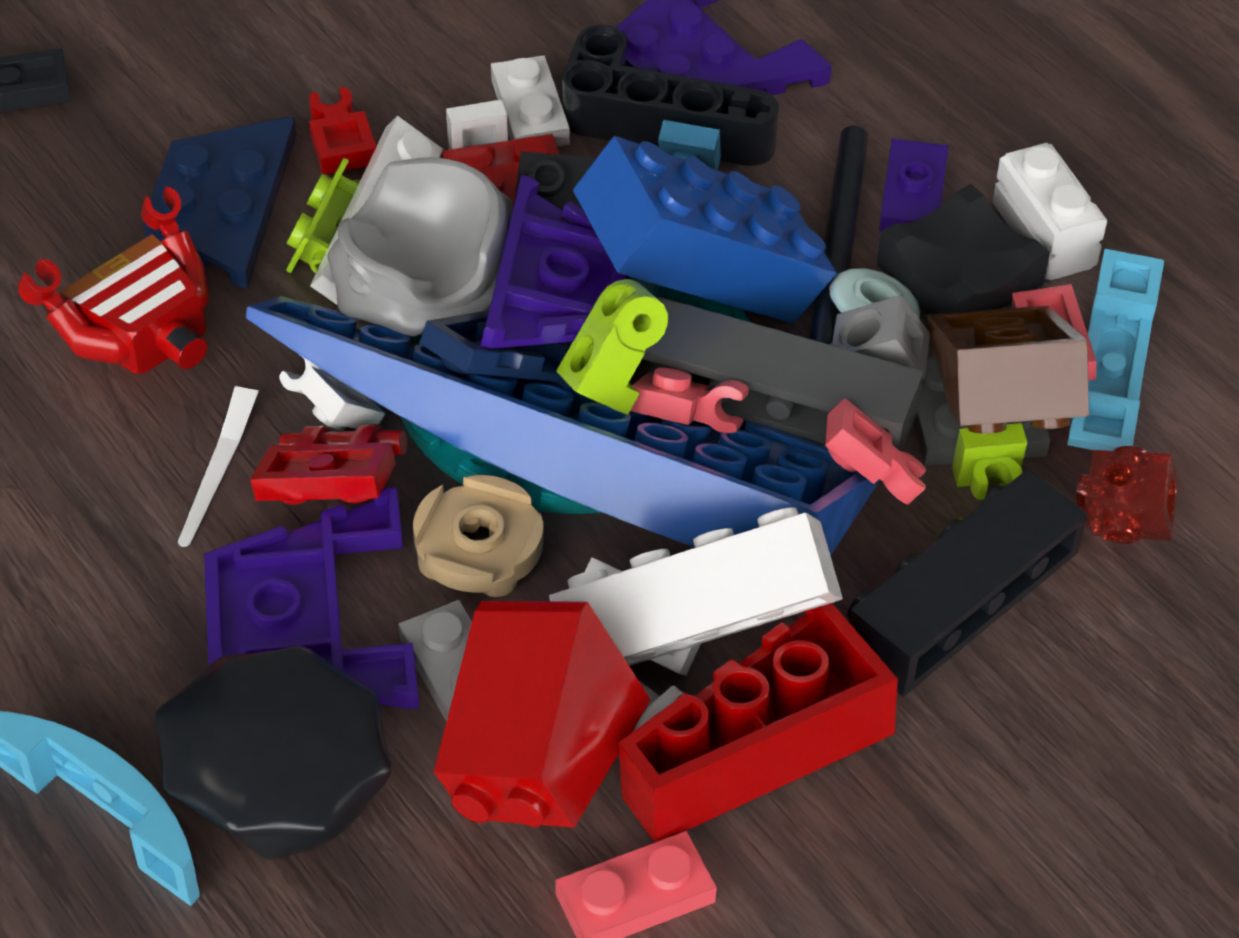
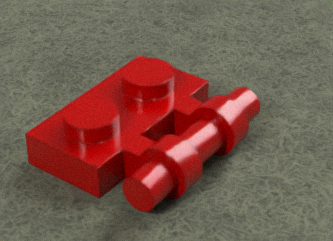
M380 424L359 425L355 431L330 432L327 426H306L301 433H282L279 445L269 446L250 478L255 500L300 504L309 500L341 499L347 503H359L371 498H379L396 465L394 455H404L406 453V433L404 430H383Z

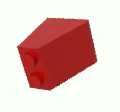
M481 601L476 608L434 769V774L452 797V805L465 818L478 823L495 821L520 823L530 827L545 825L575 828L619 754L618 742L632 733L650 703V697L588 602Z

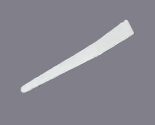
M238 386L234 388L219 440L178 540V544L182 547L190 545L241 440L259 390Z

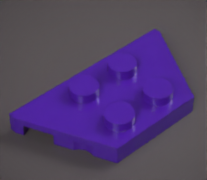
M521 175L481 347L492 349L573 342L606 287L616 281L626 279V275L617 273L583 209L569 201L561 210L538 196L539 182L531 177Z

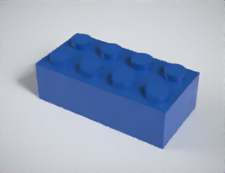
M614 136L572 190L619 274L791 324L798 320L837 274L824 253L825 243L818 234L807 226L799 213L801 209L800 203L789 191L780 186L768 188L753 183L746 176L735 171L727 174L709 168L705 163L691 156L682 159L670 155L647 141L638 144Z

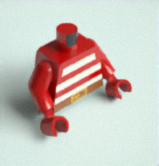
M165 187L163 192L165 204L170 209V213L162 214L155 211L147 195L141 210L142 219L145 224L152 229L161 230L164 236L163 240L159 241L151 234L59 291L60 295L56 290L61 282V272L57 265L50 260L40 259L35 266L38 277L45 282L47 287L38 286L25 272L20 278L18 293L22 300L32 305L44 304L49 311L45 317L70 349L80 358L119 364L134 374H145L168 358L183 369L195 367L204 358L208 344L202 338L206 331L203 310L208 305L210 298L206 271L188 230L181 231L176 222L181 209V199L179 194L171 187Z

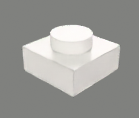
M502 99L446 109L448 150L508 141L507 112Z

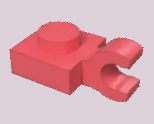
M657 368L654 372L649 371L632 385L640 394L630 411L689 425L692 421H697L710 425L716 431L723 433H734L742 426L743 418L728 415L721 406L722 398L742 401L748 395L749 387L742 382L736 380L723 381L708 391V385L692 382V376L685 371L673 368Z

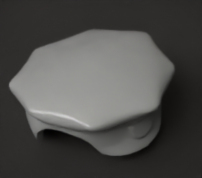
M427 157L388 163L361 209L351 219L347 218L340 221L338 239L332 245L327 255L336 287L337 306L340 312L348 317L377 324L404 335L417 336L423 334L426 321L489 310L514 208L512 201L508 196L499 191L493 182L479 170L458 161Z

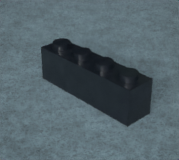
M1027 469L1008 485L1005 483L996 485L986 495L981 506L965 519L962 517L953 519L943 529L938 540L921 554L915 551L906 556L896 568L893 576L877 589L869 587L863 590L848 609L847 618L849 623L898 678L897 692L904 697L1078 553L1087 512Z

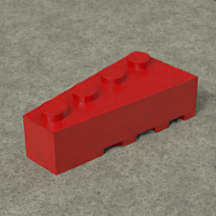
M833 603L807 610L805 615L790 626L781 622L762 636V646L740 663L731 659L714 671L713 682L698 694L691 696L685 693L618 742L621 797L654 843L692 829L894 735L898 678Z

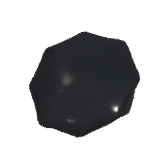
M291 646L277 650L221 656L212 662L191 683L163 703L154 714V726L158 734L162 781L165 790L209 822L235 835L245 845L267 860H275L308 851L329 842L355 822L368 801L385 785L391 775V760L386 745L376 693L338 670L305 646Z

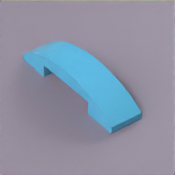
M1104 249L1087 332L1096 358L1097 379L1088 381L1089 416L1071 418L1067 445L1130 457L1140 406L1139 397L1152 321L1157 306L1164 266L1163 259Z
M0 711V767L36 794L56 776H59L130 828L129 833L140 870L190 906L200 897L193 859L180 824L166 801L136 768L98 741L76 730L38 717Z

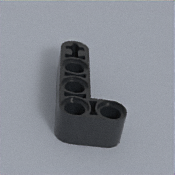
M609 25L590 26L582 30L578 35L563 72V110L572 133L609 141L614 136L638 144L647 141L659 147L658 139L663 120L718 129L720 131V161L756 166L766 163L775 154L779 104L775 97L769 93L752 88L626 66V37L619 29Z

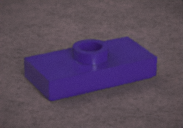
M892 138L879 231H883L896 223L904 224L916 221L941 206L948 145Z

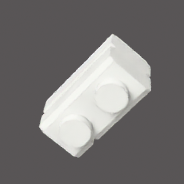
M1046 142L1006 153V155L1001 157L997 172L999 182L995 184L992 203L1011 229L1028 239L1037 240L1050 251L1045 279L1055 280L1092 269V267L1097 265L1102 246L1099 242L1104 238L1107 219L1097 205L1090 202L1091 197L1053 145Z

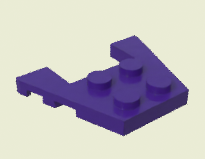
M647 0L616 27L626 37V66L752 88L767 92L770 95L785 93L786 84L809 80V84L813 88L830 83L832 66L802 39L759 59H754L701 10V8L719 0Z
M397 487L383 489L379 498H374L373 502L348 511L343 504L321 512L320 521L287 532L282 525L204 553L209 665L221 656L270 651L291 646H305L338 670L372 689L377 695L379 704L405 709L419 708L413 643L342 649L335 556L339 554L403 548Z

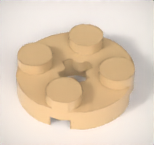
M474 475L463 477V486L453 487L444 492V485H441L432 490L421 501L413 520L414 545L420 572L429 579L436 580L442 585L463 592H483L490 597L508 595L516 588L517 581L532 571L540 559L543 550V520L541 513L538 514L537 510L531 505V496L518 484L496 476ZM479 526L489 528V538L484 540H472L463 534L464 532L475 533Z

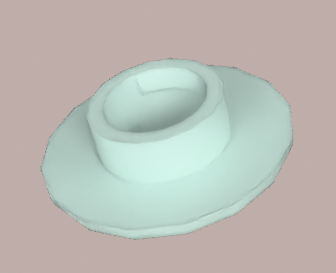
M867 268L848 269L837 274L829 286L831 299L841 313L902 294L915 314L920 318L918 301L910 289L897 279L883 272Z

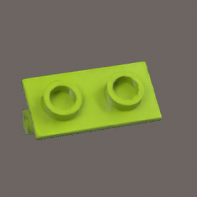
M343 158L333 178L323 173L321 174L306 203L316 209L313 217L302 213L286 243L296 249L286 269L287 272H292L298 259L310 264L314 273L317 272L360 180H350L342 176L349 160Z

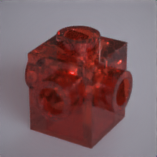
M1121 446L1113 451L1093 450L1090 474L1081 473L1078 480L1077 506L1087 512L1094 536H1102L1110 542L1119 544H1132L1139 539L1172 540L1179 480L1172 455L1149 453L1142 448L1134 446Z

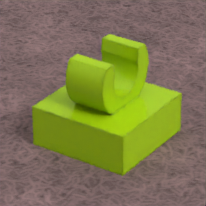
M1022 423L1006 424V430L987 434L973 433L968 431V428L959 429L952 463V471L957 487L970 486L973 496L977 500H982L986 497L988 484L1005 482L1008 485L1022 474L1021 468L1028 443Z

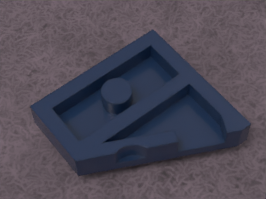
M489 310L426 321L420 344L442 357V364L452 371L468 375L481 374L567 383L556 372L570 348L564 342L492 349L481 347Z

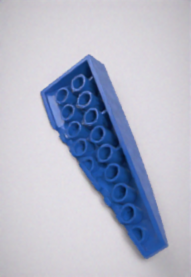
M283 296L247 307L246 319L361 394L450 444L560 496L694 548L693 539L702 534L731 528L734 535L759 528L757 519L764 514L794 507L797 508L798 515L806 512L821 522L831 556L880 481L879 479L873 484L858 471L849 472L837 464L830 455L828 448L824 445L767 425L747 421L744 431L737 430L734 433H723L716 431L710 425L697 421H692L689 425L633 411L626 415L575 392L568 383L457 373L442 364V357L421 344L410 343L411 336L380 325H366L358 329L356 328L357 318L348 317L336 310Z

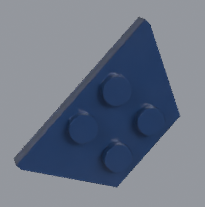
M284 117L172 141L150 199L155 211L166 214L170 213V209L165 204L163 198L165 187H171L179 194L181 209L176 222L180 230H188L204 266L210 262L229 272L230 283L237 287L248 288L297 135L295 118ZM143 221L146 237L153 234L159 241L164 239L161 230L152 229Z

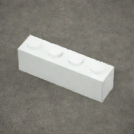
M794 507L764 514L757 519L759 528L734 535L731 528L702 534L693 539L694 549L672 556L669 549H659L640 554L630 559L632 569L608 576L605 569L578 574L567 580L569 589L549 595L550 601L588 602L629 666L839 601L843 597L821 522L806 512L798 515L797 508Z

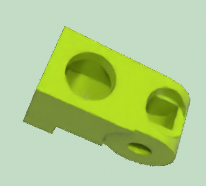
M625 279L607 286L596 301L556 372L575 392L628 415L640 394L629 381L642 360L646 348L651 347L661 339L668 325V313L664 304L637 281Z

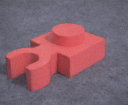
M844 398L828 413L825 446L828 448L832 458L842 468L849 472L858 471L873 484L880 479L898 500L907 505L926 489V485L919 480L926 472L923 464L911 454L899 451L892 445L893 436L850 401Z

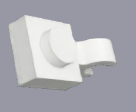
M305 358L306 367L302 376L287 371H282L279 375L282 385L290 391L305 394L315 405L312 410L313 414L322 423L334 430L344 431L346 427L356 429L359 425L379 424L386 414L372 399L341 382Z

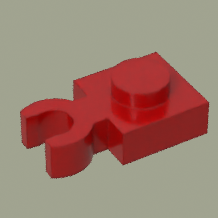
M346 87L339 88L340 101L333 105L322 103L317 92L310 93L309 96L312 119L309 121L310 138L321 172L325 175L336 173L343 158L349 160L344 171L367 167L377 147L365 111L353 112L352 94Z

